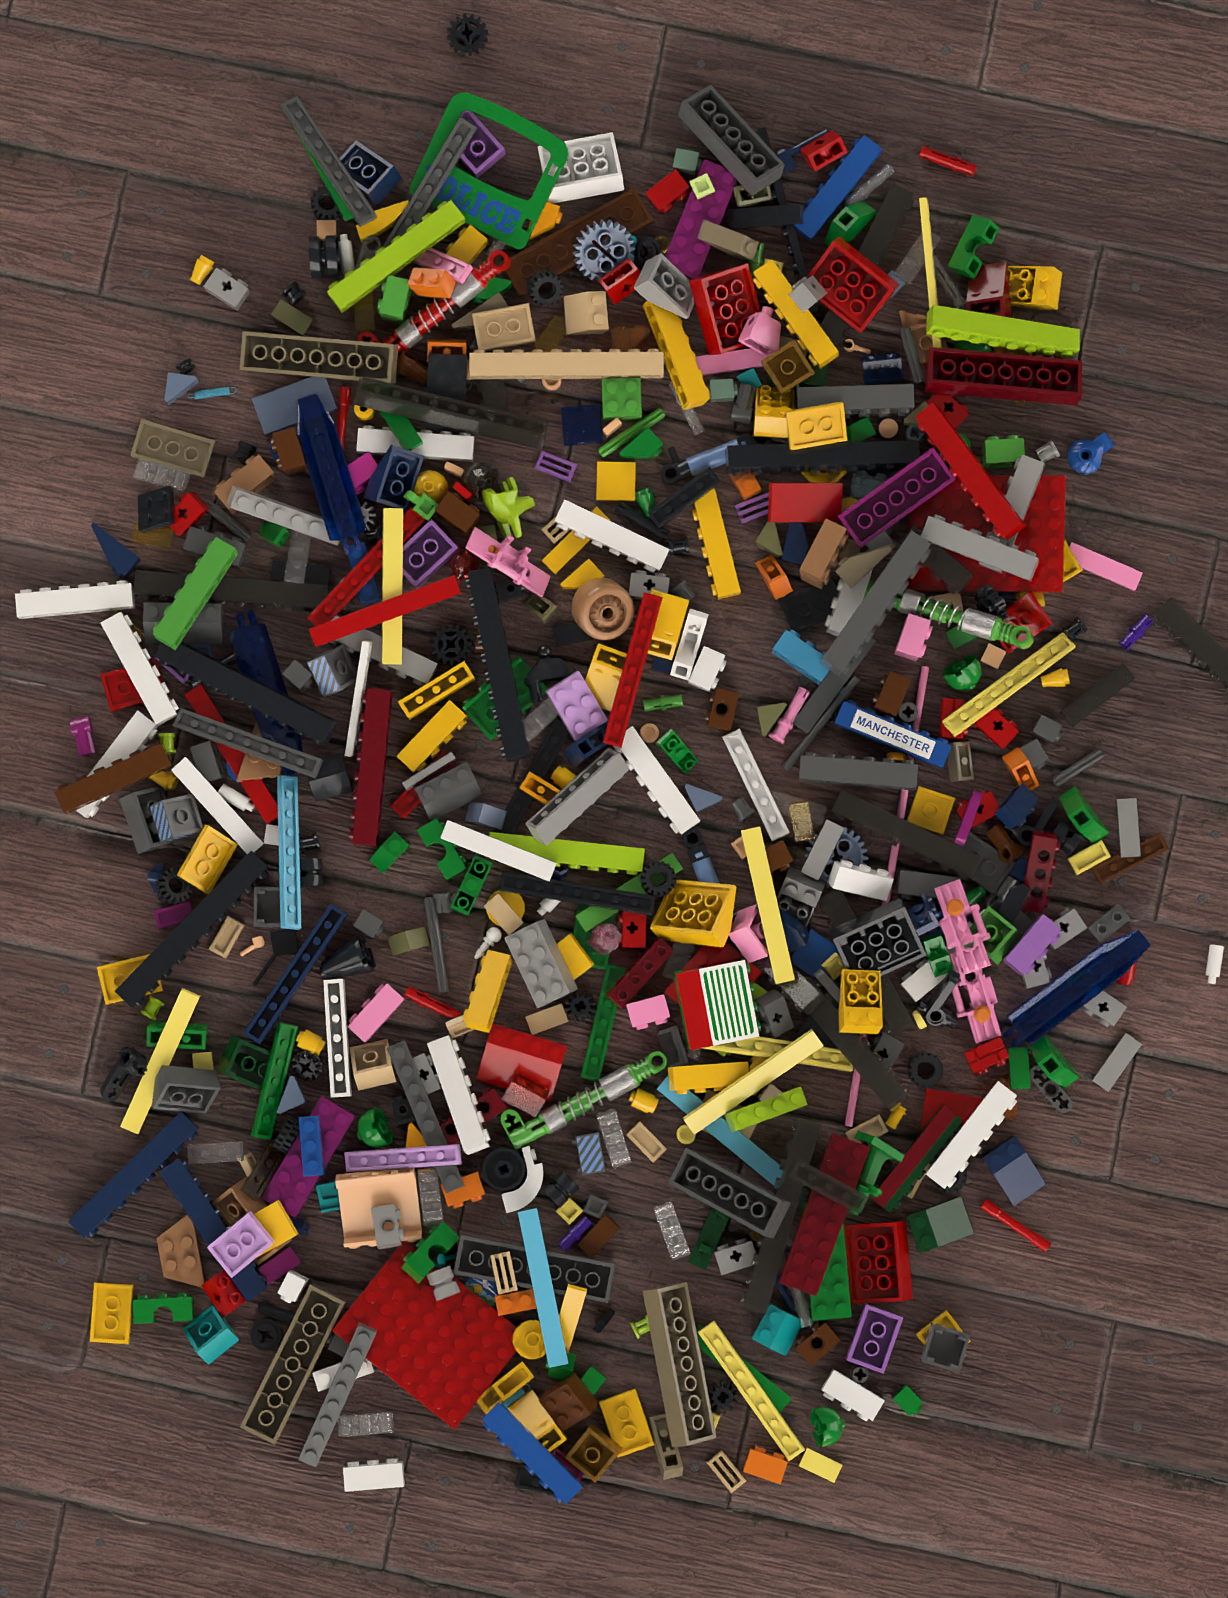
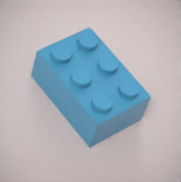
M785 630L771 653L817 685H820L830 671L821 664L822 658L826 653L823 652L821 654L816 650L817 647L813 643L802 641L800 639L801 636L794 630L790 632Z

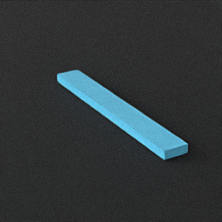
M279 775L277 776L280 922L282 929L299 930L301 929L298 777Z
M668 1076L657 1088L658 1091L686 1114H689L705 1103L690 1090H687L688 1094H676V1091H669ZM722 1116L704 1128L777 1189L790 1175L785 1168L739 1130L730 1132L727 1121Z
M534 1208L520 1211L518 1216L549 1368L568 1364V1358L538 1210Z

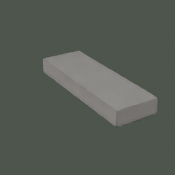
M452 752L448 753L405 780L402 784L407 791L456 761L455 756Z
M1137 798L1117 799L1120 856L1140 857Z
M826 820L801 870L802 873L819 880L844 827Z
M1125 1033L1092 1081L1109 1092L1142 1044Z

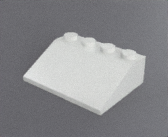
M613 132L564 141L568 147L569 155L548 199L549 203L553 204L624 190L622 171ZM538 146L543 173L551 155L542 146ZM552 164L548 175L554 177L558 166Z

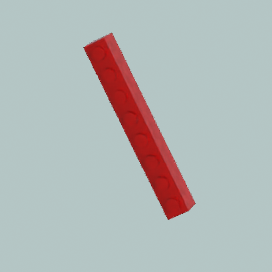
M932 403L915 416L918 421L916 424L923 433L926 432L929 438L927 440L934 448L937 447L940 451L938 453L940 458L945 463L948 462L950 464V472L954 477L960 478L962 481L960 483L961 487L966 493H971L973 496L971 498L972 502L977 508H982L984 511L982 513L983 517L988 523H993L995 526L993 530L997 536L1009 540L1022 530L1026 524L940 407Z

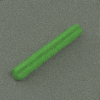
M661 408L656 409L598 448L599 454L603 458L642 433L647 427L649 428L663 419L665 413Z

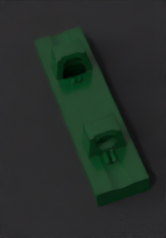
M712 1207L688 1260L689 1263L702 1269H707L729 1216Z

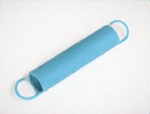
M229 387L194 391L195 397L188 398H195L196 400L234 393L229 392Z
M520 1388L502 1404L508 1408L526 1393Z

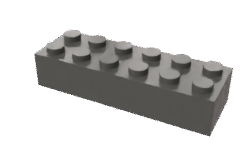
M712 85L682 101L678 116L751 196L781 178L785 164Z
M914 384L797 387L795 394L796 409L842 401L845 419L851 418V415H858V418H869L870 415L886 418L889 417V414H897V417H907L914 409Z
M805 752V756L801 755L799 781L916 791L918 765L914 764L912 760H903L902 763H895V759L884 758L883 762L875 761L873 757H864V760H856V756L844 755V759L836 758L835 754H825V757H817V753Z
M685 1148L668 1182L763 1236L770 1238L775 1237L791 1204L789 1201L703 1154Z

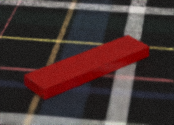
M442 750L429 765L444 757L447 753ZM454 761L426 780L456 766L457 763ZM411 788L408 791L405 789L390 807L405 820L421 802L414 788Z

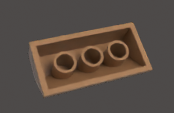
M247 1177L236 1183L212 1202L229 1227L233 1226L250 1211L254 1214L267 1207L261 1196L255 1201L240 1190ZM292 1239L255 1258L254 1262L257 1266L292 1241Z

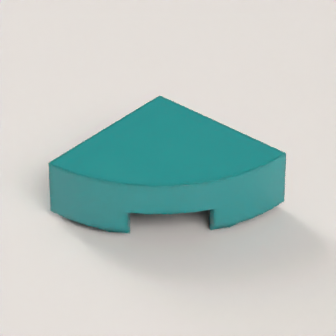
M754 367L736 376L742 384L754 387L762 386V382Z

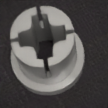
M1051 439L1048 440L1047 444L1035 450L1038 458L1043 463L1055 456L1056 458L1060 456Z

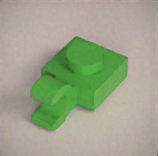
M409 490L403 496L406 500L415 504L412 510L427 521H429L438 506L437 502L424 493L419 497Z

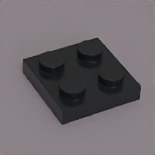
M166 486L138 495V531L146 533L175 524L174 488Z

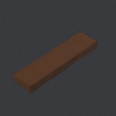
M1159 832L1140 842V857H1121L1119 853L1092 867L1091 870L1099 885L1169 850Z

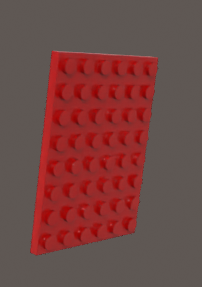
M990 475L1001 492L1006 495L1009 489L1006 487L1010 476L1014 477V475ZM1041 475L1023 520L1026 526L1018 532L1014 545L1018 546L1017 550L1024 553L1025 550L1032 551L1040 559L1031 581L1005 571L1002 574L979 565L977 560L931 543L929 547L931 550L930 555L924 563L920 562L918 564L920 568L914 578H908L909 584L907 589L913 591L976 592V589L988 584L989 587L993 586V589L998 592L1032 591L1063 593L1066 475ZM954 477L956 480L909 513V533L912 530L919 536L923 532L928 517H933L935 514L946 518L945 520L949 524H952L954 521L964 525V530L970 531L972 528L982 532L981 536L985 538L988 531L992 532L994 525L992 522L988 523L983 517L982 513L984 511L982 508H977L972 502L971 498L973 496L971 493H966L961 487L960 483L962 481L959 477Z
M403 1241L402 1246L397 1248L332 1329V1332L349 1345L359 1322L376 1329L377 1333L365 1358L455 1430L515 1354L513 1333L516 1326L502 1315L498 1316V1312L455 1277L452 1278V1281H456L460 1292L436 1301L433 1293L435 1286L430 1285L427 1275L418 1284L401 1268L405 1264L403 1259L411 1251L414 1254L418 1249L413 1243ZM433 1267L428 1274H430V1273H432V1272H434V1271H437V1270H439V1269H442V1268H435V1267Z

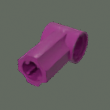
M85 716L70 720V728L73 737H75L79 756L96 753L90 717Z

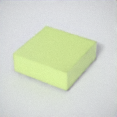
M707 173L689 181L697 200L715 192Z

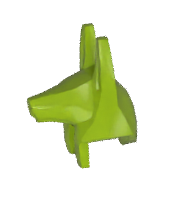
M513 477L507 478V483L504 481L499 484L501 493H496L491 488L482 491V498L487 509L496 519L503 537L511 536V526L515 537L519 538L522 536L519 516L526 510L534 507L535 503L530 496L517 497L518 488Z

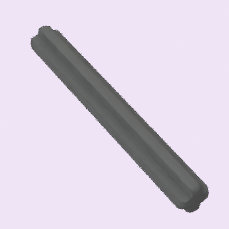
M427 897L424 899L438 991L444 993L449 991L436 903L435 898Z

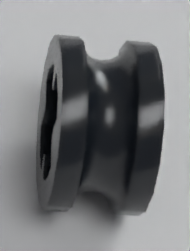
M189 358L179 363L176 369L181 371L180 374L186 375L194 370L196 366L191 364L192 360Z

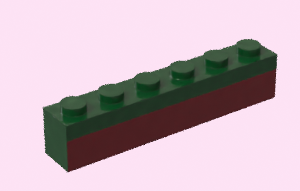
M942 1105L906 1150L902 1161H898L877 1188L882 1191V1195H879L878 1198L872 1195L870 1197L888 1212H891L892 1209L896 1211L902 1203L900 1201L904 1194L908 1195L914 1188L913 1182L916 1179L920 1180L926 1173L924 1169L928 1163L932 1165L938 1158L936 1153L940 1148L944 1150L951 1141L948 1139L951 1134H956L963 1126L961 1124L962 1119Z

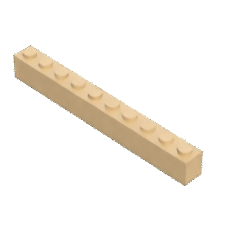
M516 349L512 350V353H504V350H493V353H485V350H474L473 353H469L470 379L663 378L664 353L659 352V349H648V352H640V349H629L628 352H621L620 349H610L609 352H601L600 349H591L590 352H582L581 349H572L570 352H563L561 349H553L551 352L534 349L532 352H524V350Z

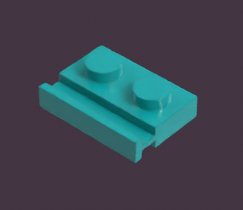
M335 1180L316 1184L321 1213L339 1210V1195Z

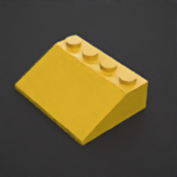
M676 880L672 891L664 896L650 929L657 937L662 938L664 941L724 947L731 932L736 886Z

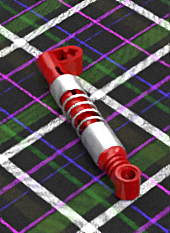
M501 250L492 252L489 258L486 259L488 262L484 261V265H479L480 268H473L463 284L456 281L451 298L440 300L434 297L433 303H427L426 308L423 311L418 310V315L415 317L410 316V320L407 319L399 325L383 343L398 345V354L404 349L408 350L414 346L415 343L423 339L422 335L427 331L430 333L429 329L434 325L438 326L437 323L442 319L446 320L445 312L449 310L454 314L451 308L455 304L462 308L463 305L487 287L488 279L492 280V276L496 277V273L499 274L507 270L511 265L510 256ZM503 256L504 263L500 266H497V257ZM368 331L360 333L357 341L367 342L366 338L371 339L369 342L382 343L375 334Z

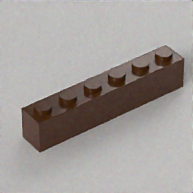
M158 742L147 746L148 750L140 752V750L129 754L130 758L126 760L120 758L111 763L112 766L106 769L103 766L94 770L93 775L88 777L87 775H82L76 778V782L71 785L69 783L60 785L58 787L59 790L55 791V795L63 813L69 814L172 767L173 764L162 743L158 745Z

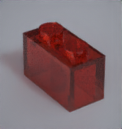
M515 1072L503 1094L502 1100L508 1105L515 1106L525 1114L536 1118L550 1091Z

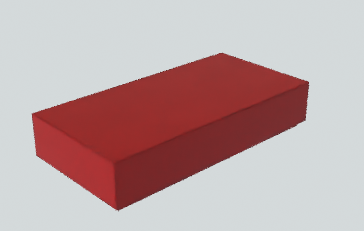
M456 482L453 485L454 492L462 496L466 504H470L473 500L472 494L459 482Z

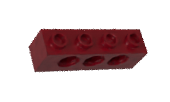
M1033 830L1023 884L1029 886L1030 890L1020 910L1043 913V909L1048 907L1049 896H1046L1047 889L1052 887L1053 878H1050L1051 871H1055L1056 859H1054V854L1059 851L1060 841L1057 840L1056 834ZM1042 850H1046L1049 852V854L1046 857H1040L1038 855L1039 852ZM1037 869H1043L1045 870V873L1041 876H1038L1035 874V871ZM1035 887H1039L1041 889V892L1038 894H1033L1031 890Z
M656 937L608 990L605 996L618 1008L623 1009L674 950L662 938Z
M487 1088L481 1092V1098L477 1100L478 1104L475 1105L477 1111H479L478 1106L481 1102L489 1104V1111L482 1113L484 1118L482 1125L508 1108L495 1088L492 1090ZM449 1114V1120L444 1123L440 1120L439 1124L447 1144L452 1145L460 1141L457 1132L454 1135H449L446 1131V1127L449 1124H454L452 1115Z

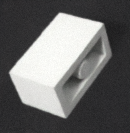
M704 646L688 683L707 692H710L711 688L715 690L719 681L716 676L719 671L723 672L727 663L724 660L725 655Z
M290 1270L278 1291V1294L281 1295L280 1299L288 1303L296 1302L309 1278Z

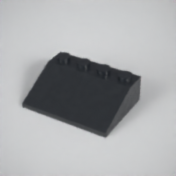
M901 898L829 930L846 969L881 971L882 976L926 956Z

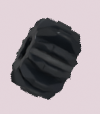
M576 990V998L571 993L568 995L572 1002L565 1000L564 1003L571 1005V1007L564 1008V1011L572 1010L567 1017L571 1018L575 1014L574 1022H578V1018L581 1016L582 1022L585 1023L584 1015L592 1019L588 1012L596 1013V1009L590 1008V1006L596 1005L597 1002L589 1003L593 995H589L586 999L587 991L584 990L581 997L579 990ZM580 1001L585 1002L583 1005H586V1009H582L581 1012L576 1011L578 1008H575V1004L580 1003Z
M721 1379L719 1387L713 1382L712 1385L715 1390L711 1388L707 1390L713 1394L709 1395V1400H714L710 1402V1406L717 1405L715 1412H718L720 1407H722V1412L725 1414V1407L728 1406L729 1410L733 1411L731 1403L738 1405V1401L733 1398H737L740 1395L739 1393H732L737 1389L736 1386L729 1389L731 1381H727L726 1386H723L724 1382ZM722 1391L725 1392V1395L728 1394L725 1401H721L720 1398L717 1399V1396H720Z

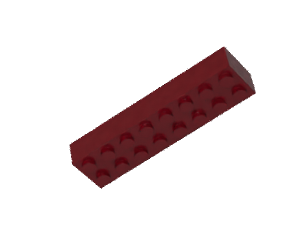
M929 347L925 356V392L1077 406L1082 397V361Z
M367 688V693H363L362 704L365 706V712H361V724L364 727L363 731L359 732V743L362 747L361 751L357 752V762L360 764V768L355 772V782L358 783V788L354 789L353 793L356 809H352L351 820L354 822V828H350L349 840L355 846L378 848L393 699L391 690Z
M833 1133L831 1134L782 1269L779 1283L817 1296L867 1158L869 1146Z

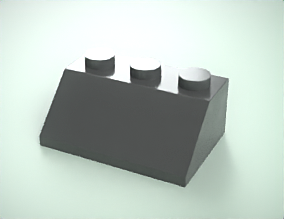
M466 761L413 787L430 822L483 796Z
M161 786L133 792L119 799L138 854L181 840L177 839L160 843L149 806L167 799Z
M162 1065L155 1077L152 1108L206 1114L221 1089L216 1070Z

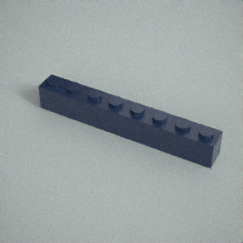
M333 904L329 905L243 1034L258 1044L264 1042L348 917V914Z
M180 1112L68 1222L83 1238L88 1236L92 1238L99 1231L97 1227L102 1222L106 1224L113 1218L112 1213L116 1209L121 1210L128 1203L126 1199L130 1195L134 1197L142 1189L140 1185L144 1181L150 1182L156 1176L154 1172L159 1167L163 1169L170 1162L168 1158L172 1154L176 1156L183 1150L184 1147L182 1145L187 1140L191 1142L198 1135L196 1131L199 1127L184 1112Z
M177 1159L159 1171V1174L209 1246L230 1227L229 1225L224 1226L221 1221L223 1216L218 1209L214 1210L210 1205L212 1200L209 1195L201 1192L199 1189L201 1184L195 1176L191 1177L188 1172L190 1168L185 1160L181 1162L180 1159ZM253 1261L231 1278L246 1302L267 1289L265 1286L267 1281L262 1274L258 1275L254 1270L256 1265Z

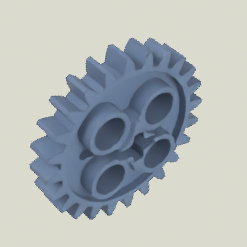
M601 219L600 225L593 221L592 228L586 225L588 231L581 230L582 238L576 237L579 244L573 245L577 249V251L573 252V255L577 257L574 259V262L579 264L577 268L580 271L583 270L582 274L584 276L588 275L590 280H593L595 277L597 282H599L598 280L627 259L635 257L630 252L635 250V247L631 245L634 240L629 238L631 234L626 231L624 226L620 227L618 222H615L613 225L611 220H608L606 224ZM607 234V238L604 241H600L601 236ZM595 240L602 248L616 258V261H612L604 252H601L592 241ZM617 246H621L620 251L614 253V249ZM590 249H595L591 256H587ZM604 261H608L607 266L602 268L601 264Z
M844 826V830L835 846L838 855H841L838 858L839 862L850 859L855 866L860 864L866 865L863 863V860H867L868 857L864 856L863 853L867 852V849L861 848L865 844L864 841L858 842L860 836L856 835L853 837L854 831L851 830L847 833V828ZM809 840V842L812 844V847H806V850H808L809 852H811L816 842L813 840ZM841 841H848L849 846L846 850L839 849ZM834 851L832 852L827 864H834L835 860L831 859L832 857H834ZM823 870L820 879L826 881V887L829 888L828 880L830 874L825 873Z

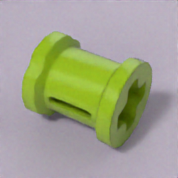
M175 733L158 734L160 744L164 745L167 753L175 754Z
M150 995V1000L140 1013L155 1021L158 1011L165 1003Z
M647 1315L636 1323H630L637 1339L650 1331Z

